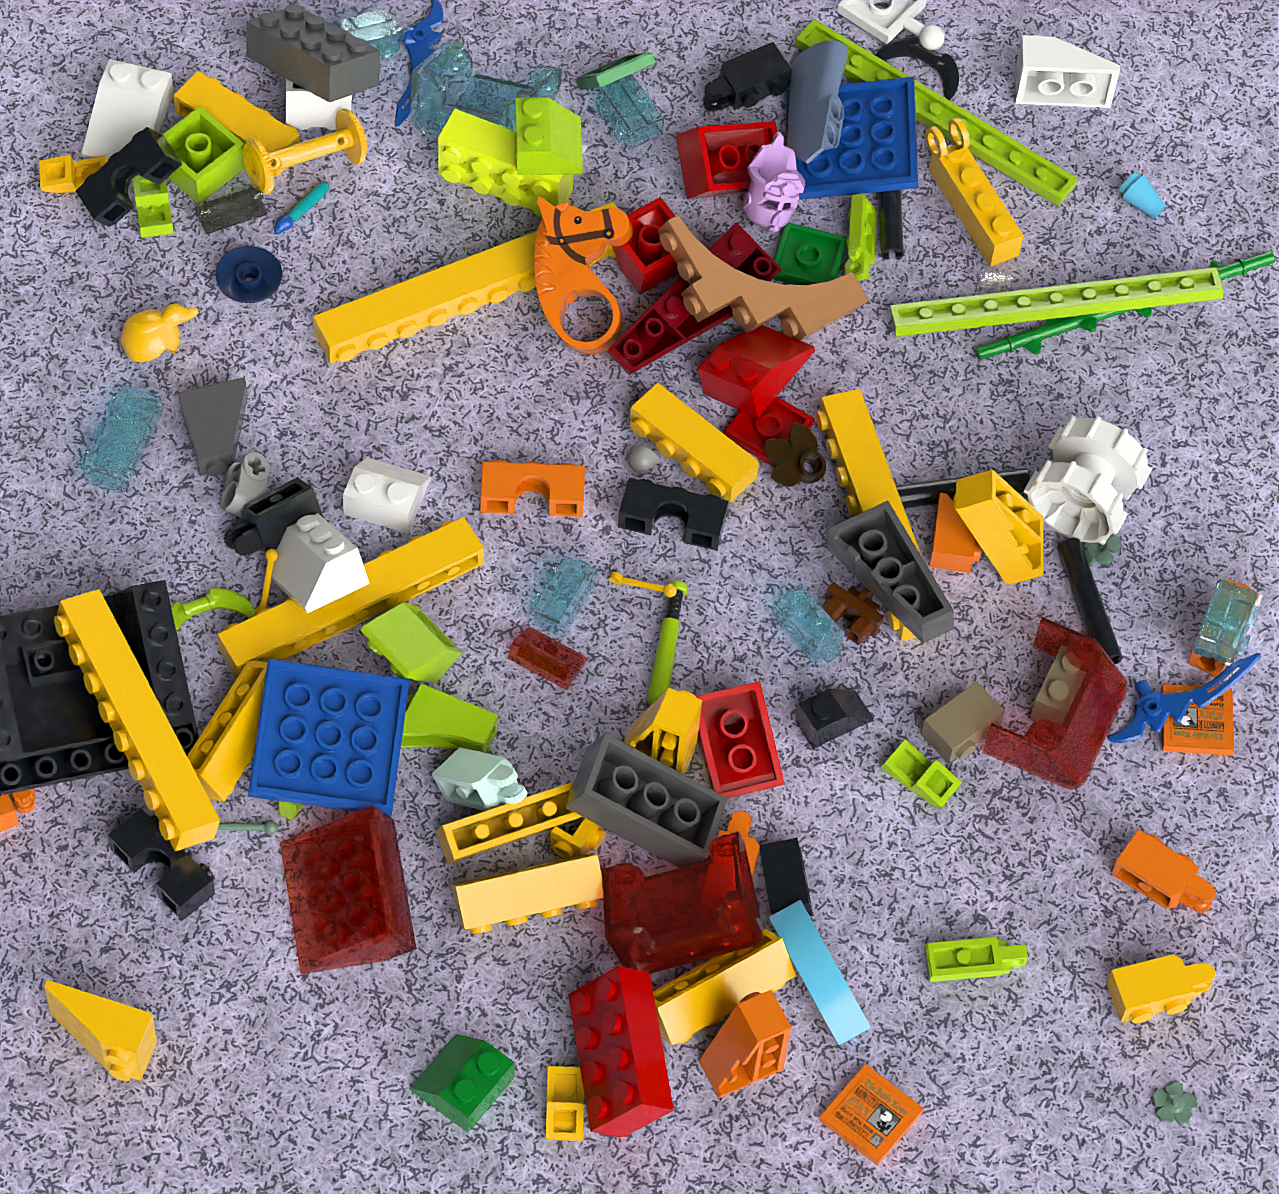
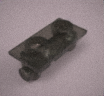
M253 185L249 186L248 189L233 193L229 197L223 196L208 202L204 200L202 205L194 208L206 235L268 215L261 200L264 199L263 193L259 187L254 188Z

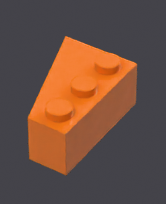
M771 989L761 994L760 992H752L743 997L699 1059V1063L718 1098L784 1069L792 1027Z

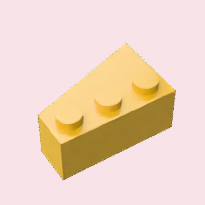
M993 469L956 480V495H954L953 499L955 509L1004 582L1015 584L1043 576L1044 516Z
M668 688L632 723L623 743L685 775L697 747L702 700L696 698L695 695L688 691H676Z

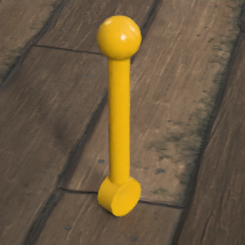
M269 549L265 553V558L268 561L260 606L255 609L256 613L267 608L273 566L279 557L276 549Z
M612 572L609 577L610 582L618 585L626 584L663 592L667 597H673L677 593V588L673 584L658 585L626 578L617 572Z

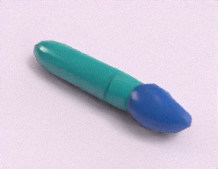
M322 182L316 185L286 215L281 216L274 226V233L280 234L292 228L293 224L327 193L329 183Z

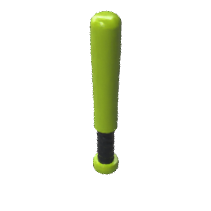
M673 580L668 583L675 585L677 593L675 596L669 597L666 616L662 620L660 637L647 692V702L649 705H652L670 688L680 628L679 615L682 598L688 592V585L679 580Z

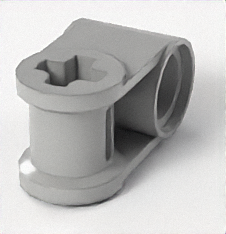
M250 452L242 458L241 463H233L227 468L224 491L220 500L221 509L242 518L241 513L244 506L266 494L270 466L263 455L258 452Z

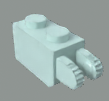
M460 747L432 773L447 802L482 811L496 808L501 802L507 804L521 802L528 794L524 785L518 784L516 780L518 774L506 758L482 753L481 751Z

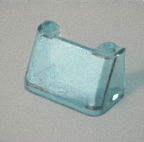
M443 43L412 71V123L418 131L439 137L454 109H458L515 131V98L549 97L555 100L561 87L562 69L541 65L536 67L530 74L529 85L473 73V62L469 52L462 47Z

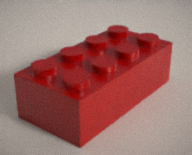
M616 966L568 994L590 1132L615 1137H626L674 1111L650 973Z

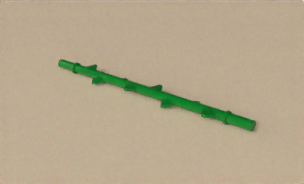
M1267 251L1246 259L1239 258L1236 262L1228 265L1212 261L1210 262V268L1216 267L1220 279L1224 280L1239 274L1243 276L1249 271L1275 263V256L1272 251ZM1152 307L1046 319V325L1011 337L1007 335L1002 340L975 348V354L978 360L981 361L1008 351L1011 353L1014 352V349L1024 347L1036 355L1041 352V341L1077 328L1094 332L1096 331V322L1131 310L1148 318L1152 315Z

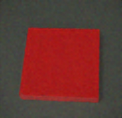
M776 397L759 418L739 411L723 431V434L748 453L775 468L776 466L766 456L764 442L769 439L788 440L791 427L795 422L802 424L810 430L815 424V418L783 399Z

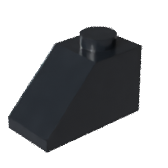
M827 689L798 703L795 722L812 749H815L873 721L874 718L856 691Z

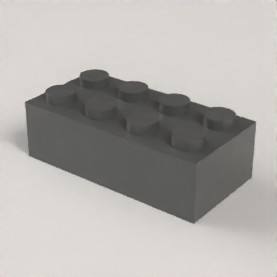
M288 5L283 10L274 13H264L258 18L247 21L246 57L329 103L379 86L380 50L368 44L366 40L357 38L346 32L345 29L325 21L323 17L308 12L300 5Z
M604 733L586 748L565 808L689 872L708 859L728 798Z

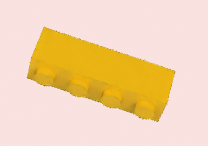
M197 71L173 95L175 113L185 118L201 106L244 144L249 138L258 139L267 153L301 142L300 134L293 126L283 124L275 119L267 110L259 109L248 102L240 93L230 91L222 86L216 78L208 77L200 71ZM284 169L274 171V176L277 177Z
M655 384L631 406L629 424L634 433L641 438L647 437L656 444L657 450L664 457H672L679 462L683 471L689 477H697L703 481L712 495L719 498L723 497L731 503L757 479L758 460L661 384Z
M248 660L187 755L210 800L225 802L227 797L233 792L235 784L252 761L268 662Z
M574 782L526 797L521 802L515 804L508 803L442 825L436 830L447 865L553 829L555 826L560 827L583 819L584 817L565 808Z
M592 852L451 884L460 926L464 930L470 929L471 934L490 931L493 929L492 924L506 921L507 926L525 923L528 921V915L541 913L542 918L560 915L563 913L562 907L575 904L577 910L591 908L598 905L597 899L606 897L598 855Z
M765 929L653 991L661 1038L671 1045L686 1042L693 1036V1033L706 1026L720 1023L724 1016L731 1013L746 995L752 992H760L761 994L770 989L776 991L782 988L786 981L796 976L783 939Z

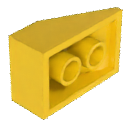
M46 980L44 988L51 1016L106 1070H109L111 1076L122 1081H129L130 1078L141 1081L157 1043L152 1013Z

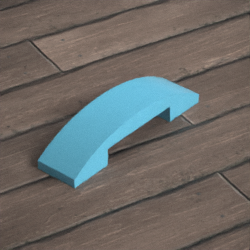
M801 900L770 916L769 919L778 936L783 939L790 958L838 1045L871 1029Z

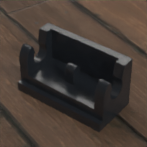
M798 838L760 845L759 850L771 914H775L801 900L809 916H814L802 850Z

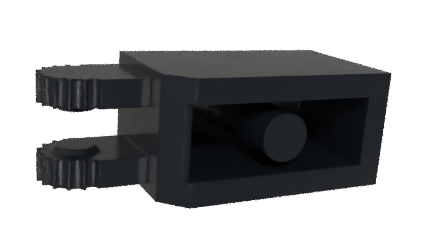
M774 42L725 61L720 70V77L712 82L709 81L705 86L704 108L710 112L722 110L729 106H732L734 110L743 106L750 108L756 105L760 99L767 96H779L790 87L792 68Z
M296 477L246 504L241 513L243 522L226 531L223 538L225 540L224 543L241 556L249 555V553H254L259 549L265 553L269 549L277 550L287 527L296 524L301 517L318 513L323 517L313 487Z

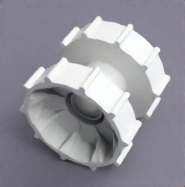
M1072 415L1065 428H1058L1049 445V448L1053 450L1055 463L1047 460L1040 472L1035 471L1024 489V493L1028 494L1029 503L1044 516V523L1049 527L1048 529L1054 530L1068 538H1078L1080 542H1099L1101 545H1105L1112 533L1118 534L1128 515L1127 512L1123 511L1122 498L1129 500L1136 488L1142 489L1152 471V468L1148 467L1146 457L1148 449L1142 448L1128 434V429L1126 428L1121 429L1101 420L1099 416H1096V418H1076Z

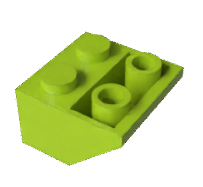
M402 602L361 628L363 634L369 639L367 645L380 656L384 655L391 662L389 668L399 678H409L419 683L421 681L436 683L463 653L417 605Z

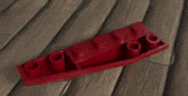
M737 222L708 249L713 255L734 269L760 280L770 282L782 270ZM680 276L606 352L631 375L733 317L731 306L729 305L697 322L694 315H691L684 306V298L681 293L690 285L688 281Z

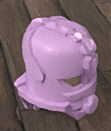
M780 132L775 134L771 144L761 146L751 164L747 167L751 183L748 192L745 193L742 204L743 211L746 212L747 217L753 223L764 227V230L769 233L779 232L781 227L790 221L793 211L797 207L799 193H803L805 188V180L797 171L795 152L793 149L783 145L784 137Z

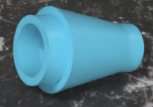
M1135 172L1119 188V191L1123 194L1122 199L1149 215L1153 220L1167 207L1146 175L1141 176L1138 172Z

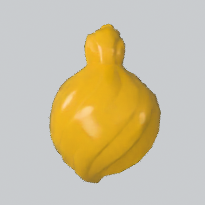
M174 303L166 306L163 311L148 309L132 314L123 325L120 345L127 357L133 362L151 361L159 357L165 349L169 350L171 354H175L180 343L178 324L194 318L199 313L197 307L186 308Z

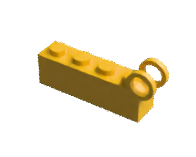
M958 117L949 121V133L954 145L949 147L946 146L943 134L936 126L927 128L926 141L932 153L929 171L989 266L991 267L1019 256L1023 233L969 151L970 138L963 121ZM957 128H958V130H959V132H960L961 139H960L959 136H958ZM934 137H935L936 140H937L939 149L937 148V146H936V144H935Z

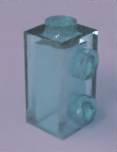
M565 556L559 567L555 565L550 571L546 583L548 586L544 593L539 592L531 605V611L534 612L533 625L565 639L596 586L597 570L583 560H574Z
M802 584L774 601L772 618L814 666L823 660L826 663L831 662L841 653L844 632Z

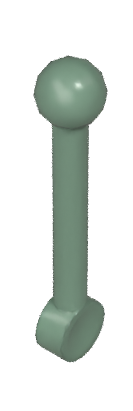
M272 820L267 821L265 824L219 823L217 830L265 831L271 835L277 832L278 825Z

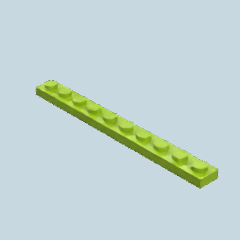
M816 19L810 22L795 41V47L802 51L830 40L843 43L848 48L844 76L854 83L910 77ZM914 79L917 121L928 128L936 126L943 134V137L953 142L950 137L948 123L951 119L960 118L969 134L970 145L968 149L971 154L1058 207L1076 187L1077 177ZM957 128L958 136H959V138L961 139L960 132H959V130H958V128Z
M1214 267L890 305V315L895 336L899 337L1223 299L1224 288L1217 268Z

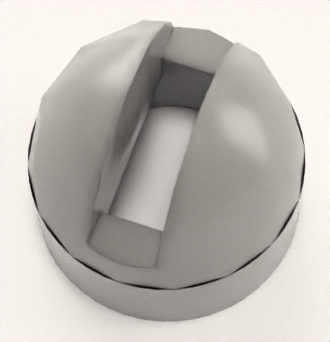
M640 444L634 447L629 457L631 469L639 474L650 472L659 460L652 450Z

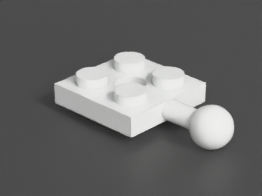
M842 0L838 4L837 13L885 44H888L903 28L917 35L921 45L928 50H937L944 43V33L940 27L936 25L925 26L914 19L926 7V0ZM883 2L888 4L890 7L886 9H879L875 7L874 4Z

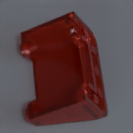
M739 831L714 839L709 846L710 860L645 877L643 871L638 866L630 863H620L602 869L605 938L623 967L653 974L746 949L762 941V920L745 842Z

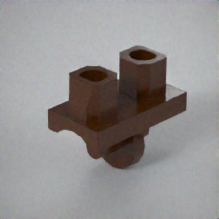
M835 582L827 588L826 599L819 613V619L829 626H834L841 617L850 621L851 623L846 627L845 635L857 645H860L869 636L876 638L881 632L880 625L884 616L877 612L880 605L871 600L873 594L866 587L861 592L853 587L846 591Z

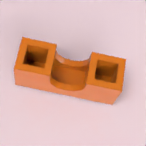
M504 460L482 461L480 513L515 514L517 498L523 493L533 491L544 495L548 500L549 516L583 517L585 466H577L572 463H562L560 465L542 464L536 461L527 463H509Z

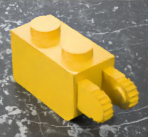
M1172 954L1113 969L1109 974L1106 984L1120 1021L1132 1020L1133 1023L1137 1024L1151 1019L1153 1014L1166 1011L1168 1015L1184 1011L1187 1005L1190 1004L1193 996L1200 995V993L1204 994V992L1210 989L1216 973L1210 963L1201 962L1200 964L1196 963L1185 966L1181 958Z

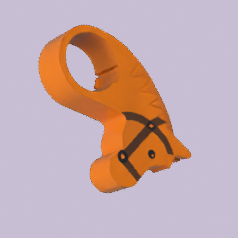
M538 197L537 202L542 220L535 240L534 274L542 310L553 330L569 348L582 354L604 352L618 340L623 328V315L614 296L589 269V265L605 252L607 246H620L630 240L633 234L630 220L626 213L618 208L587 212L571 206L568 201L553 206L542 197ZM577 296L580 298L584 296H597L606 300L612 307L613 319L611 326L601 338L595 341L580 342L572 339L565 332L564 316L567 311L566 305L570 306L577 300L575 298Z

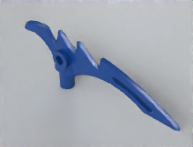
M431 0V10L428 16L420 23L412 26L408 25L407 30L391 28L390 41L405 42V47L411 61L409 84L397 102L394 124L396 127L400 126L409 116L429 82L432 71L423 68V66L431 61L434 55L439 54L438 50L429 48L443 37L442 33L432 30V28L443 23V8L439 0ZM420 81L413 97L411 98L407 106L403 109L402 106L409 98L416 82Z
M1255 653L1229 664L1217 677L1189 691L1179 693L1152 692L1147 680L1137 682L1134 687L1140 698L1135 702L1136 710L1132 721L1123 730L1108 735L1107 739L1114 743H1124L1139 739L1143 736L1146 724L1154 732H1160L1168 715H1171L1175 722H1180L1191 702H1194L1197 707L1203 708L1217 699L1253 667L1260 659L1261 654ZM1237 667H1240V669H1238V670H1237L1228 680H1226L1223 684H1221L1219 687H1217L1216 689H1214V690L1211 691L1210 693H1207V691H1209L1210 689H1212L1213 687H1215L1216 685H1218V684H1219L1221 681H1223L1227 676H1229Z

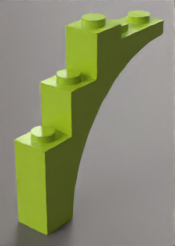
M421 683L416 694L411 693L407 698L401 748L434 747L458 750L461 747L486 753L498 731V715ZM277 801L279 802L280 815L292 821L303 806V804Z

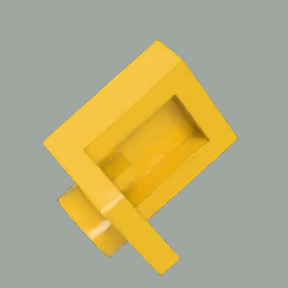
M585 818L573 836L555 826L550 832V846L562 859L588 853L590 849L597 850L602 844L606 832L603 827Z

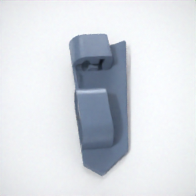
M830 40L816 44L798 54L792 61L787 147L794 150L795 158L806 164L811 162L822 151L836 148L840 142L844 108L842 101L838 97L840 81L844 77L848 48L839 41Z

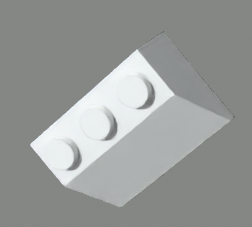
M318 513L303 516L296 524L287 527L277 548L279 557L274 562L271 580L306 613L312 612L370 584L358 548Z

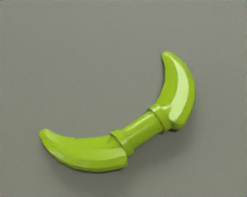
M211 588L210 593L205 594V597L189 603L177 601L171 605L176 632H178L186 620L210 609L211 611L217 608L236 611L248 619L252 618L256 611L244 596L225 588Z

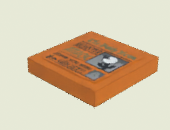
M1163 684L1161 693H1179L1200 686ZM1213 687L1212 689H1210L1209 691H1207V693H1210L1211 691H1213V690L1216 689V688ZM1229 688L1203 708H1199L1194 702H1191L1180 722H1175L1172 716L1168 715L1162 727V751L1232 756L1234 752L1232 689Z
M865 1064L821 1114L819 1121L878 1166L921 1116L924 1108Z

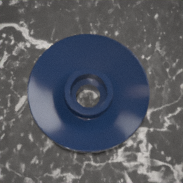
M243 246L229 251L221 258L216 267V282L220 291L228 298L241 303H256L269 298L277 291L282 281V268L275 255L268 250L256 246ZM246 278L255 279L251 282L244 281Z

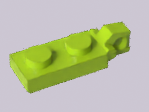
M860 193L851 197V210L848 211L850 232L846 239L848 256L850 258L844 264L845 274L853 272L857 281L868 280L870 265L875 264L877 226L876 209L864 194Z
M998 937L933 942L925 944L924 948L929 982L1002 976L1010 973V967L1026 966L1028 960L1026 944L1007 946L1006 941L998 940Z

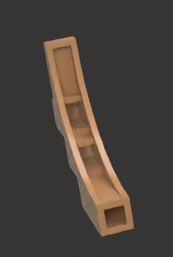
M679 215L668 220L658 230L662 246L671 253L677 263L680 276L688 281L690 285L681 295L684 298L683 302L686 310L691 315H694L697 322L730 305L735 321L740 326H743L746 333L778 316L784 333L790 338L793 337L802 341L856 311L869 301L853 272L828 282L811 285H782L760 280L738 271L713 255L692 234Z

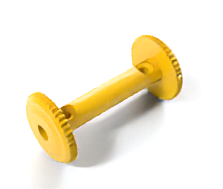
M341 109L335 118L337 131L269 153L265 151V148L258 139H247L243 147V161L251 183L263 194L271 193L275 185L274 171L340 150H344L352 163L356 165L363 163L367 155V139L358 117L348 109Z

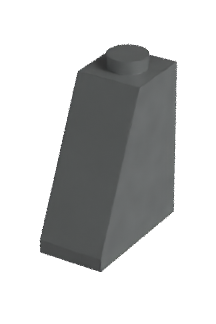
M245 377L178 392L180 410L200 476L206 474L210 476L221 475L235 462L248 400Z

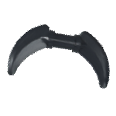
M901 38L889 42L875 55L883 61L897 57L917 58L937 70L944 83V97L951 100L957 91L959 71L953 58L947 53L943 55L936 54L919 44L917 38Z

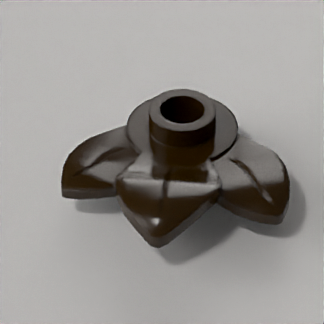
M795 422L791 427L788 440L769 439L764 442L766 456L776 466L770 478L779 485L793 487L801 481L812 484L818 482L825 475V459L817 452V439L808 428ZM804 463H809L812 466V473L804 468Z

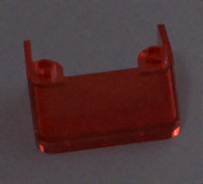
M1042 617L1033 648L1056 657L1061 645L1067 647L1066 657L1069 663L1085 671L1086 674L1062 725L1047 719L1037 720L1030 725L1026 735L1022 736L991 723L983 753L1066 789H1077L1086 783L1126 696L1128 682L1094 638Z

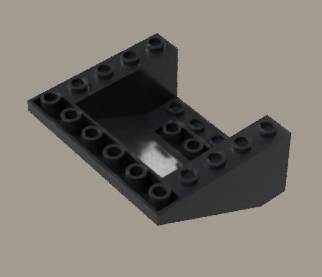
M166 580L130 586L113 595L103 596L185 754L188 755L198 740L199 735ZM59 605L0 616V796L129 769V761L124 751L120 752L115 745L113 730L109 722L105 723L100 716L99 703L94 693L90 694L85 687L84 674L80 666L75 665L71 660L69 645L65 637L59 636L56 631L54 617L57 616Z

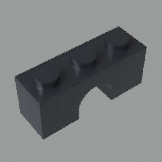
M146 127L144 130L136 133L132 140L119 152L111 155L108 162L97 172L89 175L84 183L75 191L92 218L111 227L135 207L129 198L128 187L136 175L140 174L141 177L160 185L182 165V162L164 135Z
M629 478L619 510L618 528L651 535L657 520L662 517L673 516L682 520L686 525L685 544L718 551L727 518L729 501L711 494L701 495L689 492L681 487L671 488L655 484L647 479L637 480Z
M140 809L108 835L111 851L133 873L152 862L162 863L169 868L168 873L156 883L158 898L181 921L215 895L213 882L215 877L211 870L204 863L198 865L190 857L191 853L188 848L175 851L170 840L163 838L159 829V819L155 815L149 817Z

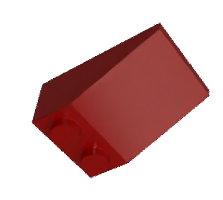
M776 121L701 126L675 135L687 199L708 198L748 191L751 177L747 167L751 164L761 146L773 142V138L777 133Z
M761 325L749 333L743 332L717 345L698 367L703 392L717 401L759 418L815 352V347L796 338H790L786 334L765 325Z
M760 681L696 696V698L702 700L697 741L712 790L729 799L785 785Z

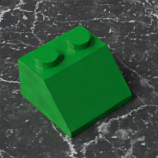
M456 1034L410 1087V1090L468 1133L514 1079L515 1062L484 1040Z

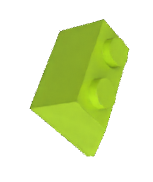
M549 97L515 98L517 175L583 174L581 117Z

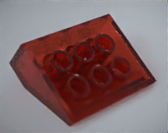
M370 806L280 842L300 973L307 974L384 962L417 949L393 818L375 806Z

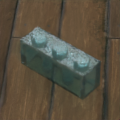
M123 385L118 396L112 397L108 406V416L104 423H99L95 431V443L91 451H85L81 460L80 467L84 471L85 483L124 495L163 415L160 396Z

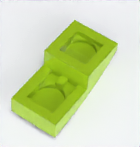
M135 176L132 180L141 238L174 234L166 180L157 185L141 176Z
M906 739L895 748L880 766L888 775L938 809L944 806L962 784L937 759L931 763Z

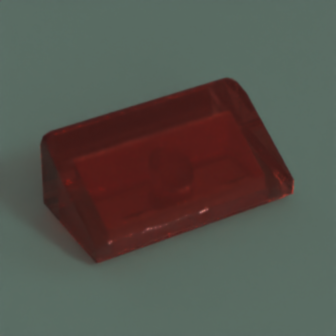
M532 627L526 628L513 640L507 659L566 691L588 661V658Z

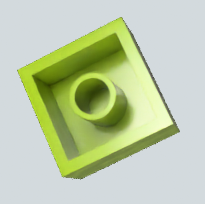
M201 106L163 134L182 162V165L168 179L198 204L245 169L243 161V147L245 144Z

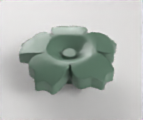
M1113 534L1107 539L1105 545H1101L1099 542H1083L1082 544L1090 566L1096 561L1099 565L1105 564L1108 566L1114 561L1111 552H1118L1122 546L1121 539Z
M1177 1082L1166 1086L1165 1092L1157 1089L1155 1094L1152 1095L1154 1106L1160 1108L1156 1113V1117L1159 1118L1160 1122L1172 1123L1175 1118L1180 1126L1188 1124L1192 1116L1190 1110L1198 1106L1197 1097L1192 1096L1190 1092L1183 1094V1084H1178Z

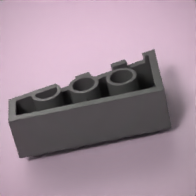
M885 501L826 529L827 549L922 643L954 629L953 608L889 501Z

